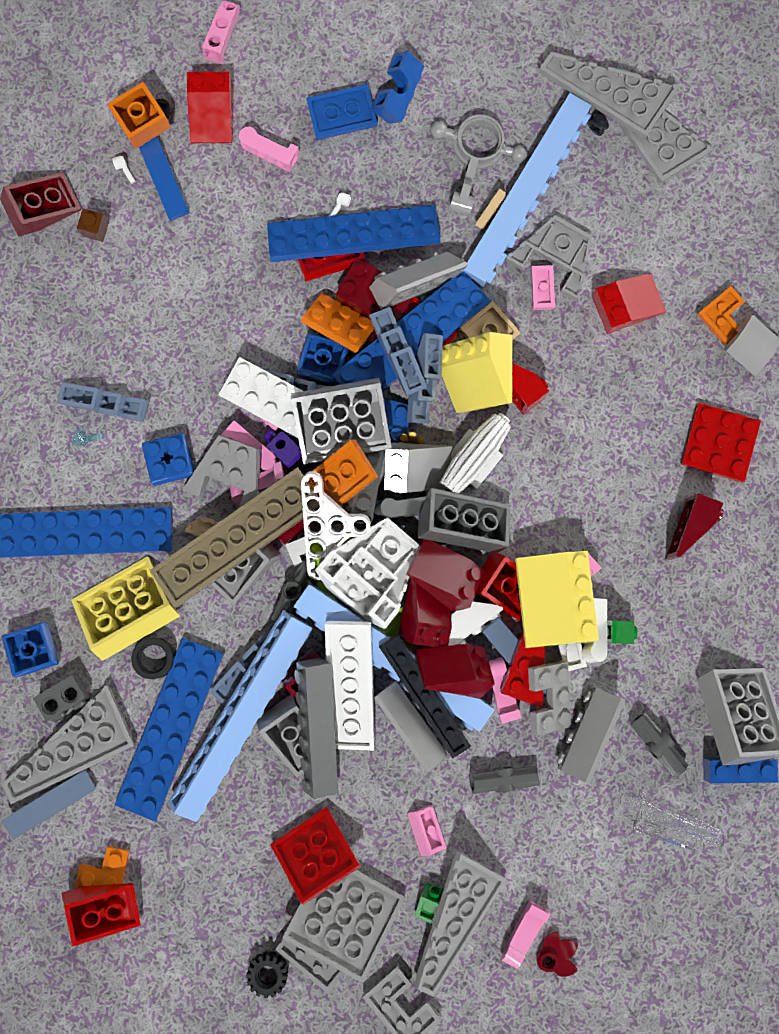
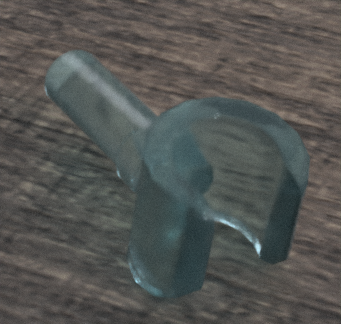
M83 432L72 435V439L78 447H83L91 441L105 439L104 433L87 437L84 436Z

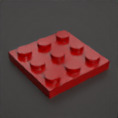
M697 403L680 465L744 483L761 420L703 403Z
M327 807L270 844L300 903L303 905L361 867Z

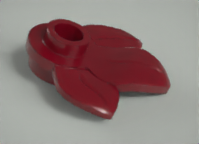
M557 932L550 933L543 941V949L537 954L536 962L538 967L544 972L553 971L560 977L575 974L578 969L570 959L574 956L578 944L569 939L560 941ZM546 956L552 958L550 963H544Z

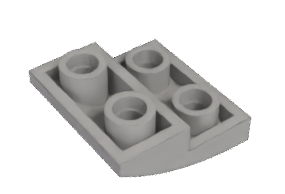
M750 314L736 329L738 333L723 349L756 377L777 350L779 338L753 314Z

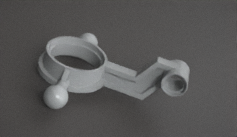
M487 115L471 116L463 121L456 130L447 128L446 124L442 121H437L431 126L433 137L437 139L443 137L453 139L455 155L464 165L468 166L461 192L454 191L449 211L470 216L475 197L469 196L476 169L491 167L499 161L502 154L511 156L512 160L516 163L524 162L528 156V152L523 146H516L514 148L506 146L502 127L495 119ZM473 125L487 126L497 137V149L487 157L472 156L463 147V132Z

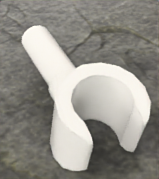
M117 156L112 158L115 169H123L130 183H135L136 181L130 173L124 157Z
M340 193L337 203L329 216H335L341 205L348 207L351 201L350 195Z

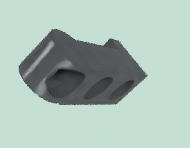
M429 490L419 493V498L395 501L392 498L384 499L375 505L374 513L381 520L387 517L389 519L420 515Z

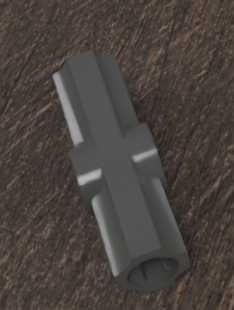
M303 560L290 581L282 587V595L271 618L272 621L276 622L283 610L295 615L297 609L294 605L309 582L312 583L314 581L308 575L306 561ZM297 588L298 595L294 598H289V590Z
M646 712L638 716L630 724L638 736L645 742L644 745L654 758L659 759L672 777L681 775L686 771L688 764L675 749L673 740L656 726Z
M537 766L504 767V769L499 767L494 768L493 771L470 774L469 783L473 794L492 791L510 792L514 791L515 788L539 786Z

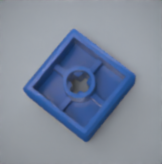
M308 333L297 367V376L331 386L339 385L332 375L345 365L349 349L328 337ZM327 358V362L320 363L319 359Z
M184 433L142 443L150 483L154 486L188 478L194 473L192 458ZM168 454L173 457L170 460V464L163 461Z
M46 622L1 636L14 678L59 664L50 629ZM30 646L34 647V651L32 652V654L27 653L26 650L29 649Z

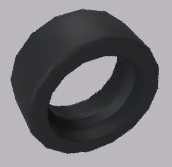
M150 637L143 639L136 644L132 651V667L138 675L145 679L162 678L169 673L173 666L175 651L171 644L163 638ZM148 646H159L166 653V663L158 671H149L141 663V654Z

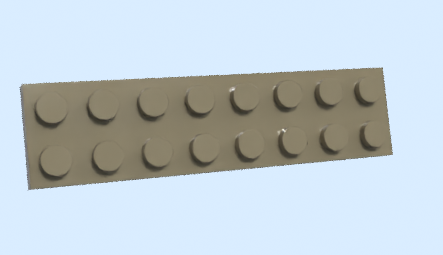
M298 467L150 570L174 608L182 605L304 519L301 481L304 476ZM311 487V492H310V493H306L307 495L314 493V490H313L312 487ZM310 499L307 502L308 507L312 510H317L320 507V503L316 499Z

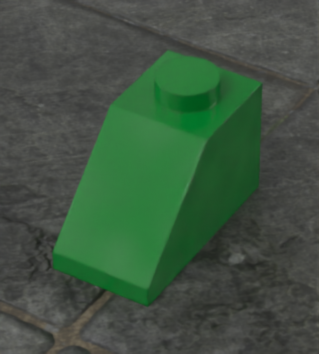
M607 621V643L634 644V640L637 639L638 635L634 622Z

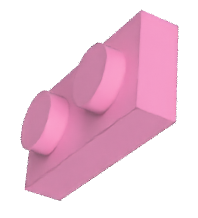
M553 265L532 266L533 310H552L555 308Z

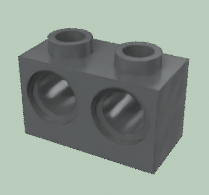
M73 674L33 699L46 721L54 719L57 722L67 716L66 711L69 709L77 710L87 704L85 700L90 695L78 674ZM71 688H75L77 691V697L74 700L69 697V690ZM52 699L58 704L56 711L50 709L49 704Z

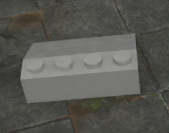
M379 378L291 393V403L303 464L327 460L350 440H356L363 453L392 448Z
M765 668L717 669L697 679L722 765L744 764L779 757V710Z

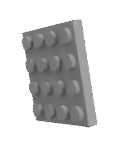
M355 870L306 904L300 903L282 938L357 981L364 983L406 897Z

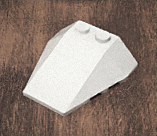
M387 517L372 526L366 535L356 536L331 551L315 571L326 588L358 616L385 629L400 609L403 594L408 586L409 577L406 573L419 544Z

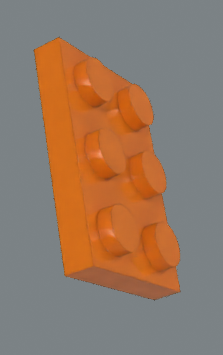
M321 293L301 319L303 324L356 354L374 332L370 319L324 293Z
M356 440L347 442L313 470L322 476L324 492L339 506L344 505L379 477ZM310 477L308 483L313 490L318 481L316 482L313 480V477Z

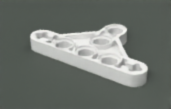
M310 471L304 475L301 481L307 572L312 579L321 580L314 569L316 559L320 558V565L324 560L323 558L331 551L340 547L348 537L366 535L370 529L371 522L365 514H348L324 492L322 476L315 471ZM310 477H313V480L318 481V483L314 486V493L307 495L306 493L311 492V485L306 482L309 481ZM310 499H316L320 503V507L317 510H312L308 507L307 502ZM361 519L366 522L367 527L364 530H357L354 527V522ZM335 520H340L344 524V528L341 531H336L332 528L331 523ZM311 521H318L321 524V530L317 532L312 531L309 528V523ZM315 542L320 543L323 550L320 553H315L311 550L310 545Z

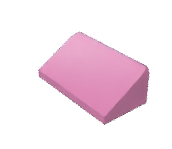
M433 805L407 813L421 856H430L447 848Z

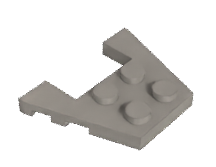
M555 215L527 241L519 245L514 252H511L505 261L522 270L532 252L538 254L571 273L561 293L577 302L581 294L592 235Z
M218 435L182 491L197 497H203L208 479L211 477L244 490L240 508L260 494V491H258L260 449L226 436Z

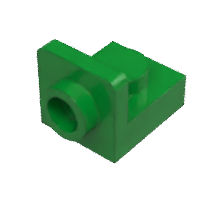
M426 883L414 917L433 924L444 889Z

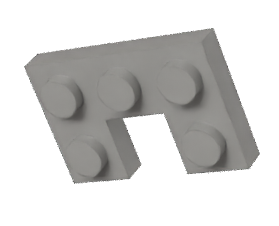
M561 660L528 668L529 690L540 691L547 689V708L531 712L532 734L539 736L571 727L568 662Z
M282 939L275 948L277 952L326 993L330 992L344 974L285 939Z
M395 965L363 994V999L392 1034H427L442 1021L441 1017L427 1000L410 1015L396 1000L397 997L412 985L411 980L398 965Z

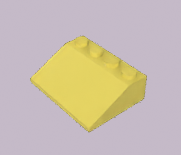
M488 332L442 346V378L456 413L512 403V335Z
M588 551L564 552L515 559L525 648L599 641Z
M148 556L71 600L90 650L102 661L180 617L177 608H174L151 574L150 570L154 566ZM143 577L153 579L149 588ZM136 580H142L141 585L133 589V583ZM126 585L136 595L134 603L138 607L137 610L129 604V595L124 590Z

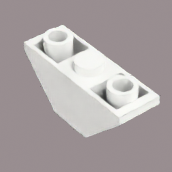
M472 602L470 608L455 611L451 614L452 630L448 645L465 644L467 636L470 634L473 637L476 636L483 629V624L487 621L491 623L497 617L502 616L499 613L503 610L502 606Z

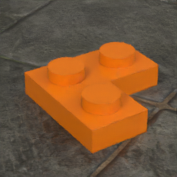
M730 286L697 315L719 341L726 346L738 333L736 329L739 327L730 314L745 301Z
M107 846L102 867L81 863L75 887L123 884L130 850Z

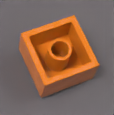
M144 82L107 103L113 117L134 149L171 128L164 112Z

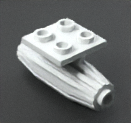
M502 413L499 415L493 414L474 432L469 429L452 450L451 462L439 483L447 491L457 494L462 492L469 484L477 489L503 457V454L498 450L511 428L508 424L510 420Z

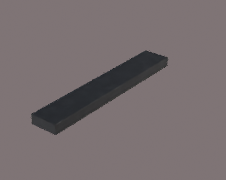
M398 633L380 644V650L452 759L469 749L471 744L436 691L424 689L419 666Z

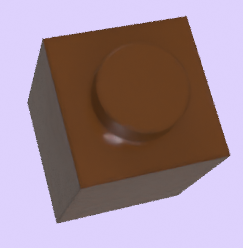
M82 208L77 230L85 238L103 242L109 221L103 213Z

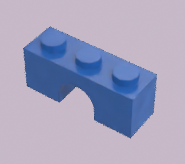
M405 51L394 54L387 73L394 79L395 91L393 89L379 91L371 108L375 114L388 124L402 122L405 118L408 105L414 97L415 88L422 77L425 66L410 52Z
M703 758L704 781L709 783H778V761L771 758L744 764L722 765L721 758Z

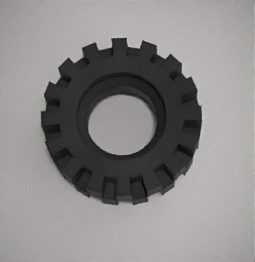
M266 951L261 955L259 953L256 955V958L252 959L247 969L246 978L248 979L247 985L251 986L250 991L252 993L254 991L257 992L256 996L260 997L261 994L264 995L263 998H268L271 995L272 998L275 997L276 993L282 992L288 978V967H286V961L281 959V955L276 956L275 952L271 951V954ZM264 966L272 967L276 972L275 980L270 983L263 982L259 977V970Z

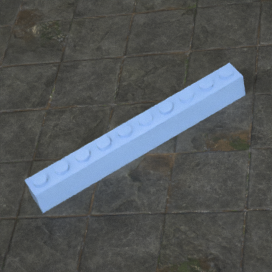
M569 93L468 260V266L463 270L477 285L484 288L486 283L491 284L497 274L494 271L497 265L502 266L507 257V254H505L508 247L513 248L518 239L515 235L519 229L523 231L528 223L527 215L529 212L534 213L539 204V201H537L539 195L544 196L550 186L547 183L550 177L555 178L560 169V166H558L560 160L565 161L571 151L568 148L571 142L575 144L581 134L579 131L581 125L586 126L592 116L589 113L591 104Z
M309 582L294 605L297 609L295 612L305 619L310 617L316 621L314 625L324 632L326 621L369 622L311 582ZM371 623L373 665L379 669L383 666L389 671L388 674L393 679L400 681V678L379 648V645L391 638V636ZM408 648L409 652L417 662L415 652ZM436 691L453 718L457 716L463 720L461 723L470 730L475 728L480 732L495 710L493 705L483 698L478 699Z
M284 610L282 611L170 798L168 804L174 814L197 822L199 817L205 812L208 802L218 790V785L223 777L228 774L230 765L235 757L239 755L242 745L251 735L257 720L263 715L264 708L275 695L276 688L281 680L285 678L288 668L297 658L303 643L309 638L312 627L304 620Z

